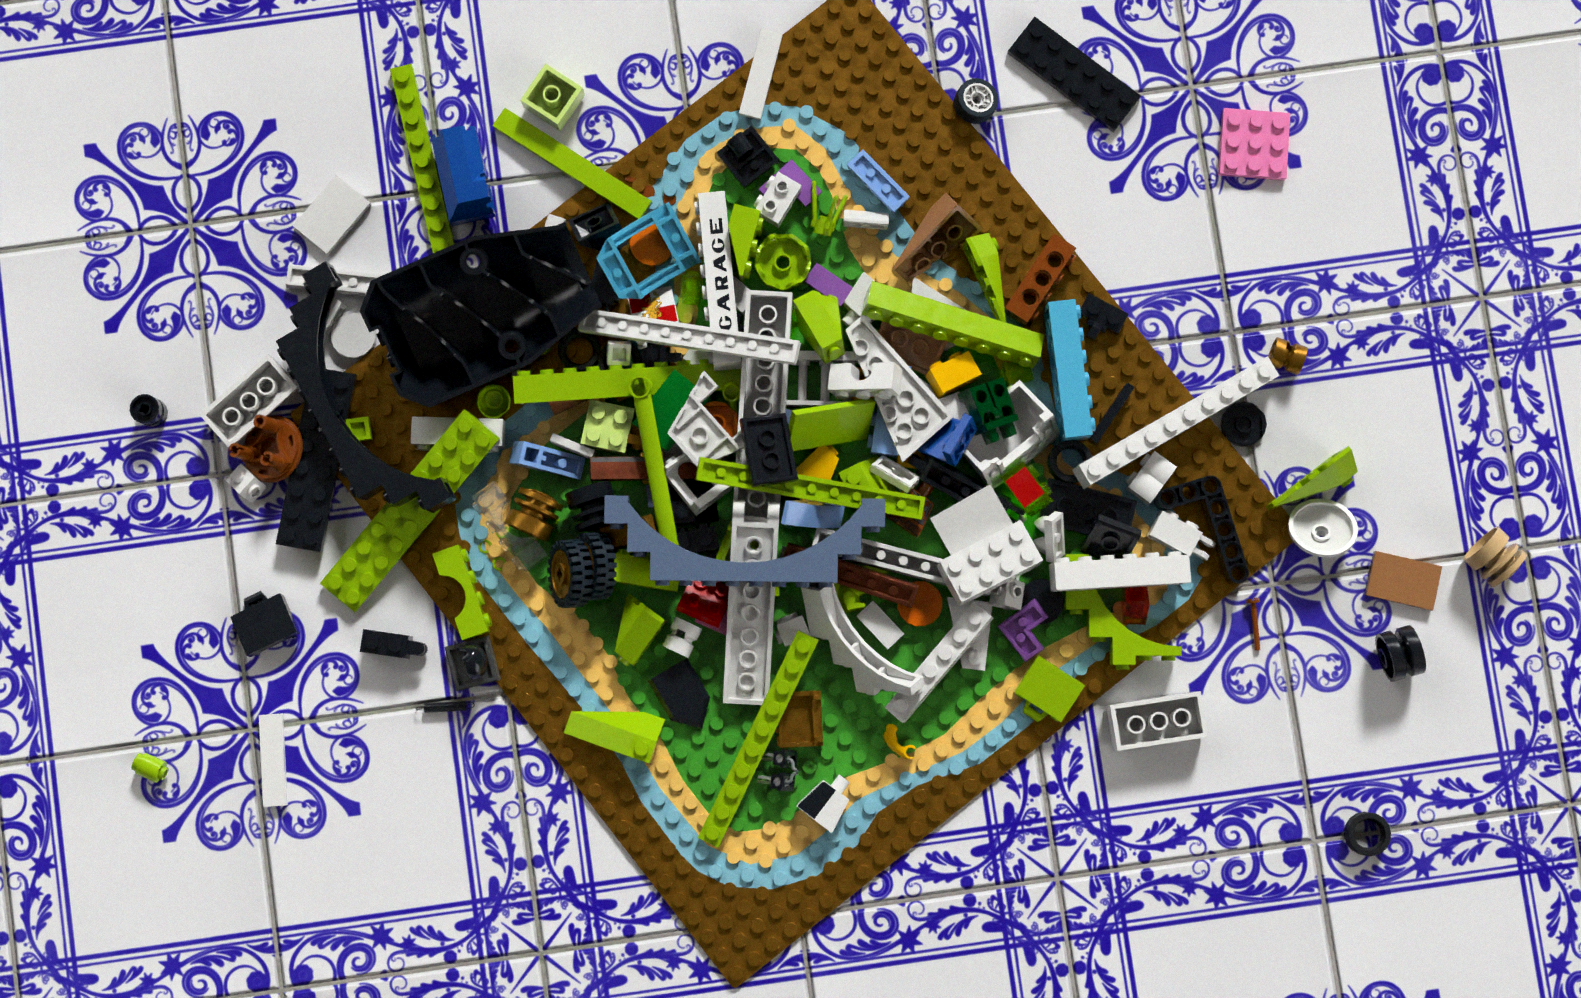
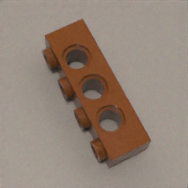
M1053 234L1005 306V314L1026 326L1028 321L1033 323L1040 313L1036 310L1040 303L1045 305L1052 294L1049 292V289L1053 284L1057 286L1063 278L1064 274L1061 271L1064 266L1070 267L1076 258V255L1073 254L1076 247ZM1048 259H1057L1059 266L1051 267L1048 264ZM1036 277H1044L1047 280V285H1038ZM1023 296H1033L1035 303L1032 305L1026 304Z

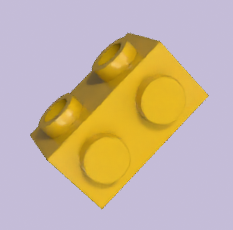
M959 351L951 355L949 360L944 363L938 361L932 364L925 377L937 399H940L977 381L982 373L969 351L963 354Z

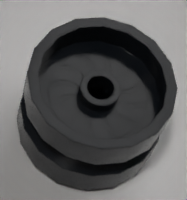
M1407 625L1396 628L1395 634L1391 631L1376 634L1377 655L1385 675L1391 682L1405 679L1407 673L1410 676L1425 673L1426 659L1424 650L1412 626Z

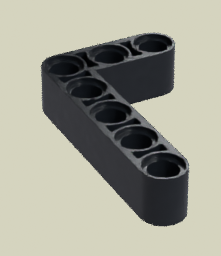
M1206 476L1165 488L1158 492L1154 498V504L1156 508L1162 511L1201 501L1212 539L1216 543L1215 549L1226 581L1232 585L1245 582L1249 577V570L1220 480L1215 476ZM1206 481L1213 483L1214 491L1212 493L1205 490L1204 484ZM1183 488L1191 489L1193 494L1191 499H1186L1183 496ZM1162 494L1170 496V505L1166 506L1161 502ZM1212 503H1217L1220 505V514H1214L1212 512ZM1220 524L1227 527L1228 533L1226 536L1219 534L1218 526ZM1227 546L1234 549L1235 554L1233 558L1226 556L1225 548ZM1234 568H1238L1241 571V578L1239 580H1235L1232 577V570Z

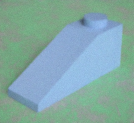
M514 441L509 463L581 480L586 458L526 441Z

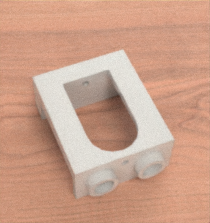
M682 450L680 456L677 458L672 456L664 463L666 478L697 516L730 492L733 487L712 483L714 487L697 499L678 475V468L681 464L685 462L693 463Z

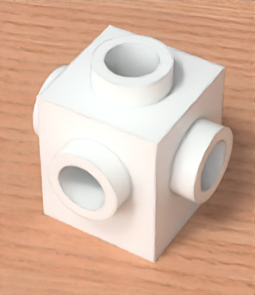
M1015 578L991 590L989 605L1005 610H1021L1025 583L1017 581Z

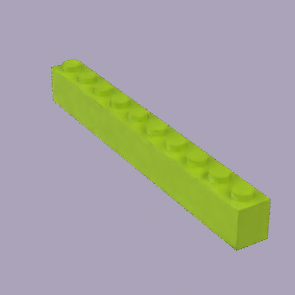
M709 359L699 360L700 364L691 365L690 360L677 361V366H668V362H655L654 367L646 368L645 363L631 364V369H622V365H609V370H600L599 366L586 367L584 372H577V368H563V373H554V369L540 370L538 375H531V371H517V376H512L514 404L632 396L629 393L628 384L635 376L649 378L653 384L651 395H654L674 369L695 385L701 373L705 371L719 386L715 390L717 391L722 390V387L729 382L737 383L740 387L741 369L714 371V364H709ZM636 380L633 390L636 395L641 396L640 384ZM644 380L645 390H646V392H647L648 385H647L646 381Z

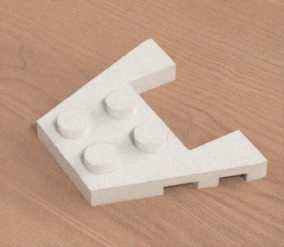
M705 371L701 373L697 384L690 392L689 398L667 433L696 466H698L699 457L719 460L744 449L741 430L734 437H731L702 405V402L719 388Z

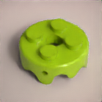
M770 234L756 250V273L766 286L774 290L788 291L794 289L804 282L810 272L811 256L809 248L793 234ZM781 257H785L789 260V266L781 269L777 266L776 261Z

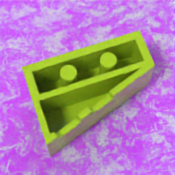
M618 549V553H615L616 558L614 562L617 563V568H615L617 575L614 579L616 582L670 592L678 591L679 581H669V586L655 585V581L650 580V554H647L646 557H632L631 553L622 549Z

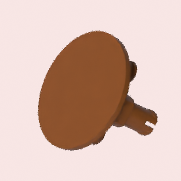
M256 415L253 422L255 427L247 434L244 446L232 443L229 446V451L231 452L229 455L233 458L242 459L246 468L262 482L275 483L282 481L293 473L300 462L303 451L301 433L296 424L288 418L278 415Z

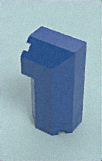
M465 126L443 129L438 132L439 136L437 138L433 134L431 140L451 226L496 217L490 185L486 184L488 177L475 126H470V130H465Z

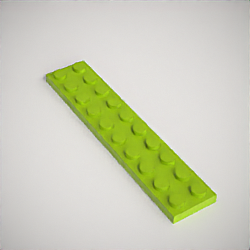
M464 409L410 475L432 480L442 477L448 481L455 494L499 441L500 437L468 410ZM419 496L400 507L386 502L320 584L352 611L356 612L440 510L434 513L423 510L417 501Z

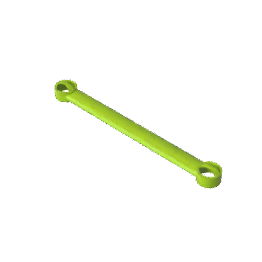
M635 376L629 381L628 390L634 399L658 533L679 546L651 397L653 384L645 376ZM636 380L640 384L641 396L636 395L633 390ZM644 380L646 381V383H647V385H648L647 392H646V390H645Z

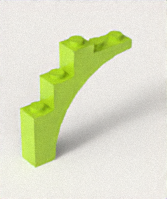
M1065 554L1063 558L1069 557L1070 561H1078V557L1089 556V554ZM1096 589L1063 591V610H1069L1070 615H1082L1083 610H1086V638H1092V642H1106V638H1109V665H1116V670H1130L1129 665H1136V656H1138V661H1152V656H1161V661H1175V656H1182L1181 646L1156 643L1127 629L1106 608Z

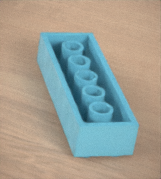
M1075 299L1048 302L1043 309L1057 425L1060 430L1059 442L1067 440L1084 441L1093 435L1092 431L1096 430L1094 417H1090V409L1093 408L1092 396L1087 394V386L1090 385L1088 372L1084 371L1087 356L1086 351L1082 350L1081 341H1084L1083 328H1079L1078 319L1081 318L1080 305H1076Z

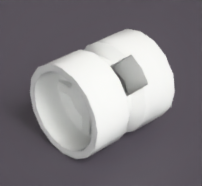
M675 616L670 627L672 633L667 634L662 646L689 658L694 648L692 642L697 641L702 629ZM683 632H685V638H684V639L680 638V635H681Z

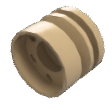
M1499 526L1482 536L1463 558L1473 570H1478L1485 566L1481 573V578L1487 579L1489 577L1487 583L1491 587H1495L1511 577L1527 557V553L1523 549L1517 551L1519 546L1516 543L1505 548L1510 538Z

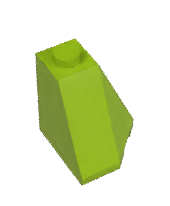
M812 290L794 299L793 304L799 331L822 361L826 364L844 355L845 349L838 298L830 294L828 296L821 295L820 292Z
M628 594L626 597L614 651L618 654L616 659L626 666L629 664L635 666L667 623L666 620L631 594Z

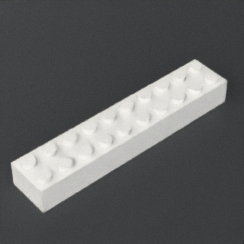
M746 290L744 332L790 339L793 293ZM742 357L738 432L741 430L739 422L741 418L786 413L789 364ZM745 449L736 452V463L747 465ZM734 487L733 500H745L744 521L767 522L768 502H780L781 495Z

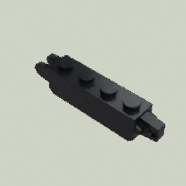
M913 453L908 461L910 465L917 468L916 473L920 475L921 480L958 501L988 486L957 468L928 455L922 458ZM994 489L1006 511L1009 508L1019 515L1025 514L1026 510L1013 503L1011 498ZM1010 517L1012 523L1017 522L1016 519Z

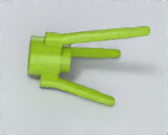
M812 181V221L810 226L815 227L814 233L831 237L848 196H843L834 217L833 214L838 201L837 195L834 196L828 217L820 215L819 219H817L816 181Z

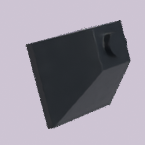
M609 202L568 220L579 245L598 251L601 250L607 238L622 229ZM628 240L618 245L617 249L620 250L623 246L628 245Z
M682 480L697 499L714 487L709 482ZM669 484V495L675 526L719 521L717 501L696 516Z

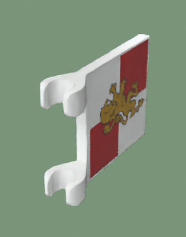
M671 286L654 289L642 299L628 298L630 312L633 316L679 322ZM637 341L639 349L647 348V342Z

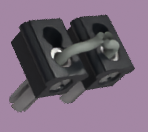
M783 749L781 751H774V753H764L763 756H770L772 758L762 757L761 760L772 761V765H780V768H789L795 772L771 774V777L759 775L758 779H767L769 781L757 780V782L769 784L770 788L778 789V791L793 792L795 775H798V769L796 768L797 751Z

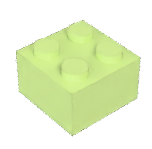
M545 63L520 101L525 109L561 131L585 96L583 87Z
M590 399L580 444L591 449L627 456L630 444L627 443L628 435L632 432V422L636 417L635 408Z

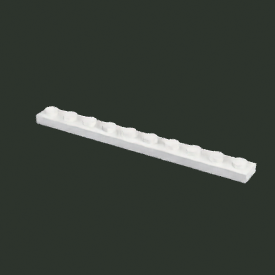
M594 310L578 325V330L583 333L796 365L801 346L798 340Z

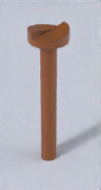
M1254 598V600L1246 599V603L1251 605L1255 650H1260L1256 603L1260 602V598Z

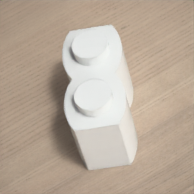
M1156 451L1151 455L1147 453L1139 463L1142 468L1138 473L1133 471L1126 481L1129 484L1126 490L1147 505L1152 502L1177 468Z

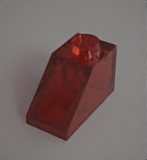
M1148 587L1122 588L1121 612L1123 624L1146 625L1150 606Z

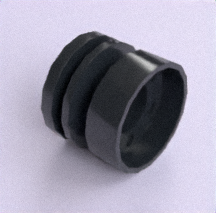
M610 481L590 484L565 494L569 509H580L581 513L572 517L573 522L584 521L574 526L577 533L593 532L599 530V528L610 526L604 524L605 495H615Z

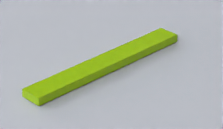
M504 108L492 125L497 131L635 219L644 216L652 205L651 200L510 110Z

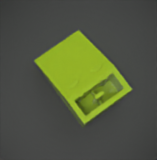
M734 204L728 224L729 236L739 280L744 284L745 278L749 279L751 275L752 262L750 259L751 257L755 258L758 248L756 237L762 235L764 218H761V210Z

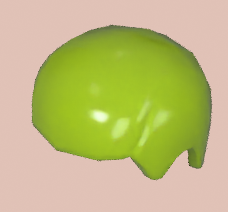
M500 384L484 386L478 392L476 399L479 412L486 418L497 419L509 410L511 403L508 390Z

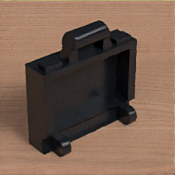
M262 591L244 598L245 610L230 617L248 657L257 656L260 652L289 638H295L300 634L287 601L281 593L269 599ZM263 600L262 602L250 607L251 605Z

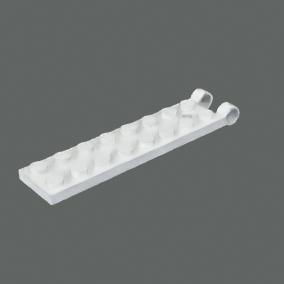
M733 500L730 561L760 562L777 559L780 502H768L767 522L744 521L745 500ZM751 541H757L759 547L756 549L751 548ZM739 582V586H729L723 703L762 705L770 689L775 587H772V582H763V587H749V582Z

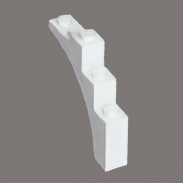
M809 583V587H801L810 636L829 640L833 664L852 668L856 692L876 695L883 689L884 691L912 696L924 685L923 676L893 665L863 640L844 613L837 597L834 583L832 588L819 587V583Z

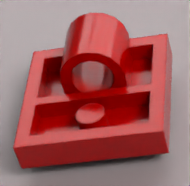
M693 581V586L686 587L676 610L719 628L728 608L729 586H725L721 582H716V586H702V582Z

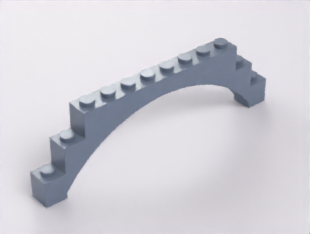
M605 495L604 524L610 525V529H624V525H627V552L633 553L632 557H646L647 553H650V580L655 581V585L669 586V581H679V586H693V581L702 582V586H716V582H725V586H739V582H749V587H763V582H772V587H786V583H795V587H809V583H819V587L832 588L833 583L838 582V555H842V560H856V556H861L862 528H866V532H880V528H885V499L862 498L861 506L852 517L821 542L787 557L760 562L722 561L696 554L674 544L656 532L639 516L630 505L629 496Z

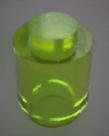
M686 271V275H681L680 298H682L683 304L699 305L700 299H703L702 286L704 278H701L698 271Z

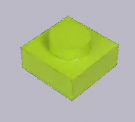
M370 417L346 419L347 426L359 441L372 440Z

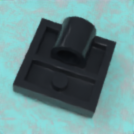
M752 125L744 132L735 134L722 149L716 152L720 160L744 189L779 163L777 156Z

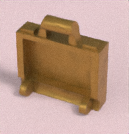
M821 690L797 691L793 693L778 724L779 728L775 730L776 733H779V736H777V746L779 748L823 746Z

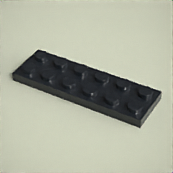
M1036 17L1031 20L1007 52V54L1113 133L1141 97L1140 94Z

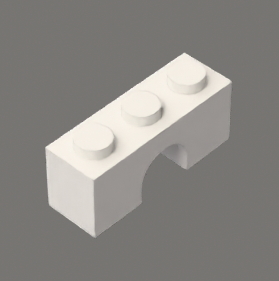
M895 362L873 363L870 376L864 380H859L860 370L852 363L830 364L827 390L837 399L847 400L849 397L870 399V396L890 399L891 396H900L902 369Z

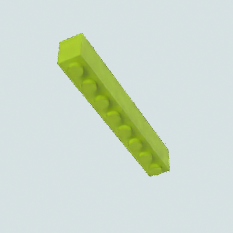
M875 281L871 282L866 292L861 315L867 316L872 320L890 323L892 326L906 328L918 334L922 333L936 340H944L954 343L959 347H967L982 354L998 357L1001 360L1015 362L1023 367L1033 368L1041 357L1044 334Z

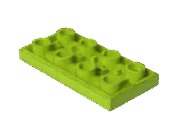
M873 398L792 410L788 427L793 451L867 439L876 402Z

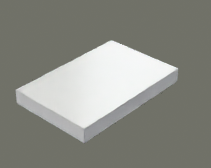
M335 175L295 222L293 227L329 255L371 206V203Z
M991 484L930 518L950 555L1013 524Z

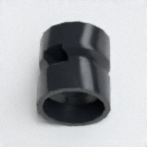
M149 394L136 396L130 404L129 411L132 418L148 427L160 426L167 418L168 410L163 401Z

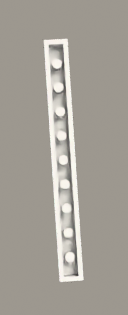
M1267 356L1072 469L1082 488L1085 489L1277 378L1279 374Z

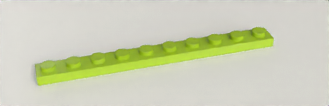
M412 64L391 68L390 72L432 251L435 253L454 245L455 242L448 219Z
M699 457L695 478L697 481L855 509L861 506L862 498L885 499V514L922 520L925 497L800 474H797V482L752 487L748 465Z
M800 630L797 631L698 836L699 839L719 848L816 648L818 639Z

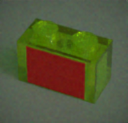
M1022 461L1002 476L1001 479L1026 513L1033 517L1054 501L1050 496L1053 492L1045 482L1041 484L1037 479L1039 473L1032 464L1028 466Z

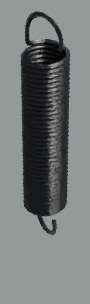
M473 702L424 703V706L419 707H424L425 713L466 711V709H471L467 708V703Z

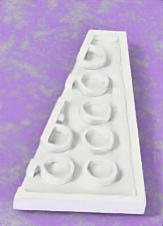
M862 315L845 332L865 378L870 376L873 363L895 362L902 369L900 396H891L890 399H882L878 396L873 397L903 463L952 420L954 416Z

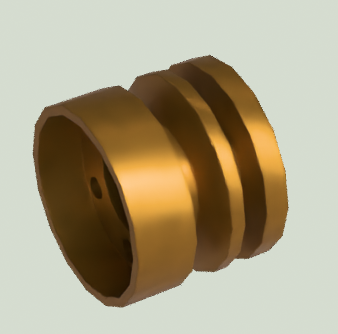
M520 487L518 493L525 496L526 500L514 499L522 507L521 511L510 509L504 523L528 535L548 542L554 528L546 523L547 518L558 520L559 516L550 511L554 509L562 512L564 506L545 493L535 489Z

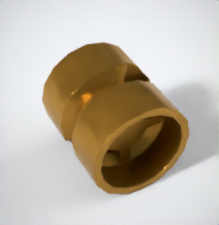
M1277 337L1272 344L1268 357L1275 368L1280 369L1283 366L1285 371L1298 375L1304 365L1308 348L1296 343L1291 346L1289 341Z

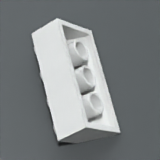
M267 354L199 415L229 448L232 443H237L255 427L253 422L256 415L268 416L292 395L298 386L275 358Z

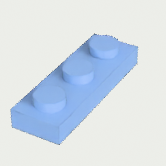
M863 149L847 164V167L893 214L910 199V196Z

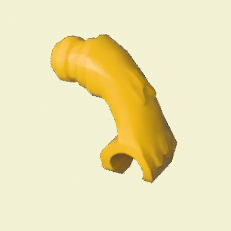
M887 724L883 738L889 749L904 759H914L915 757H909L906 751L908 748L916 749L914 745H899L897 742L898 738L896 737L897 726Z

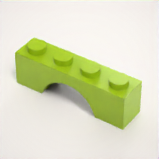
M455 545L433 553L439 575L456 579L465 591L466 600L464 608L455 618L461 639L467 641L491 632L489 627L492 626V621L489 613H484L482 605L485 604L481 591L477 592L475 583L478 581L474 570H469L467 562L470 561V557L466 548L462 549L460 545Z

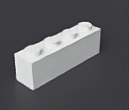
M412 417L411 444L417 447V450L430 451L431 447L435 445L456 418ZM477 418L500 437L499 441L489 452H499V449H505L506 422L504 419Z

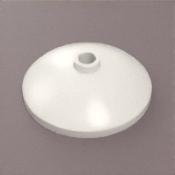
M1310 499L1300 503L1294 508L1288 521V531L1293 542L1306 553L1318 557H1335L1347 552L1354 545L1358 534V526L1353 514L1343 505L1328 499Z

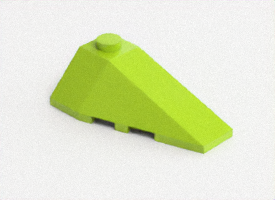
M989 233L969 237L965 240L962 249L995 319L1006 323L997 251L999 250V245L994 237H990Z
M1348 446L1333 454L1265 506L1267 510L1334 489L1340 485L1342 488L1346 487L1354 480L1352 476L1358 472L1352 449Z
M571 711L564 733L637 760L651 763L666 719L646 712Z

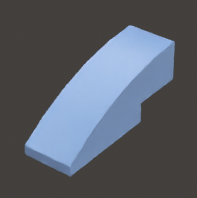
M810 500L786 501L781 523L812 528H840L845 507Z

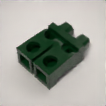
M1003 377L957 394L960 402L965 403L969 415L973 417L977 427L975 436L981 434L986 445L1000 440L997 428H999L1003 439L1017 434L1014 422L1019 420L1017 413L1015 414L1014 406Z

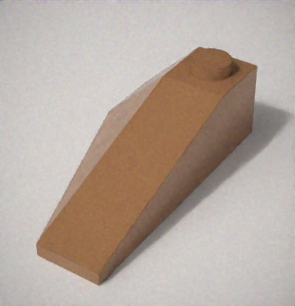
M945 192L929 209L893 269L908 282L928 270L933 262L940 258L943 260L947 258L954 249L958 247L963 248L965 240L976 236L983 228Z

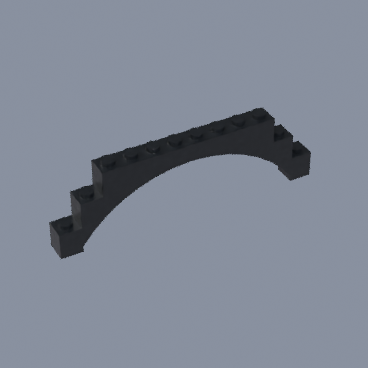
M326 261L302 274L305 280L303 285L310 296L289 307L292 313L290 318L297 329L276 340L279 346L277 352L282 360H286L289 366L287 368L289 375L299 385L297 388L299 394L304 400H307L310 415L317 419L320 425L318 427L320 434L324 439L327 438L330 444L328 449L331 455L338 459L340 463L338 468L344 478H348L351 484L349 489L355 498L358 497V499L366 501L385 490L383 495L386 501L398 507L419 496L417 501L421 508L432 513L457 500L446 479L439 477L432 480L416 477L393 468L370 452L351 432L340 415L331 394L325 366L327 320L337 289L343 284L334 267Z

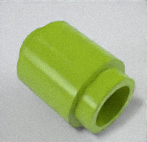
M139 753L131 767L137 775L155 783L159 780H164L169 770L166 767V761L148 753Z

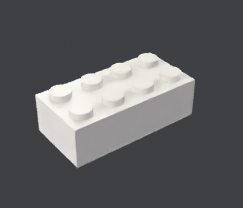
M1019 520L939 561L937 568L955 602L960 607L1038 567L1043 559L1022 521Z
M1201 691L1106 705L1113 751L1209 737Z

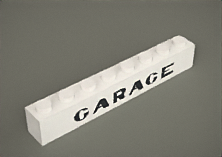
M725 191L698 193L699 201L694 202L695 215H700V222L696 223L697 236H702V243L698 244L699 257H704V264L700 265L701 278H706V286H702L703 299H708V307H704L705 321H710V327L738 331ZM708 352L709 364H714V371L742 368L741 357Z

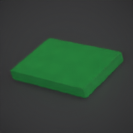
M676 369L671 372L652 397L660 446L667 452L675 444V441L667 433L689 398L690 392L695 387V384ZM707 397L702 402V405L704 406L711 397ZM636 417L632 424L639 429L638 420Z

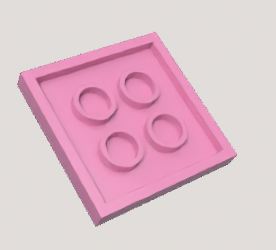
M1223 108L1218 175L1285 181L1287 179L1290 113Z

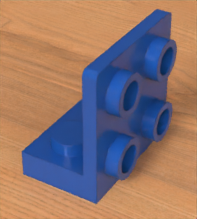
M964 413L960 420L953 418L917 451L956 467L977 431L973 417Z

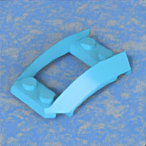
M669 202L607 238L596 257L618 298L642 299L660 285L683 273L695 264L702 262ZM655 223L675 261L637 284L620 255L617 246Z

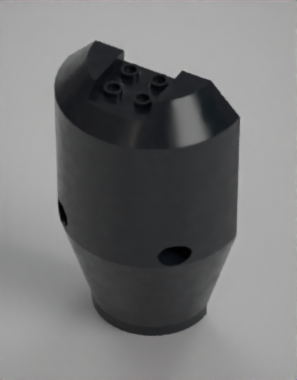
M563 222L556 226L472 236L375 278L369 284L360 313L368 331L372 332L378 329L377 338L381 346L386 345L389 353L386 355L388 362L392 368L396 367L389 376L398 395L431 408L531 364L589 314L601 308L602 305L566 223ZM470 255L478 256L480 259L479 266L475 268L470 267L467 264V257ZM508 340H515L518 343V349L510 352L505 348V343Z

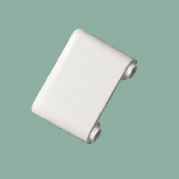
M1020 380L1007 388L1015 414L1017 413L1019 420L1014 422L1017 434L1003 439L999 428H997L1000 440L989 445L985 444L981 434L977 436L974 434L963 453L964 458L987 485L991 484L992 488L1001 485L1052 444L1060 433L1052 412Z

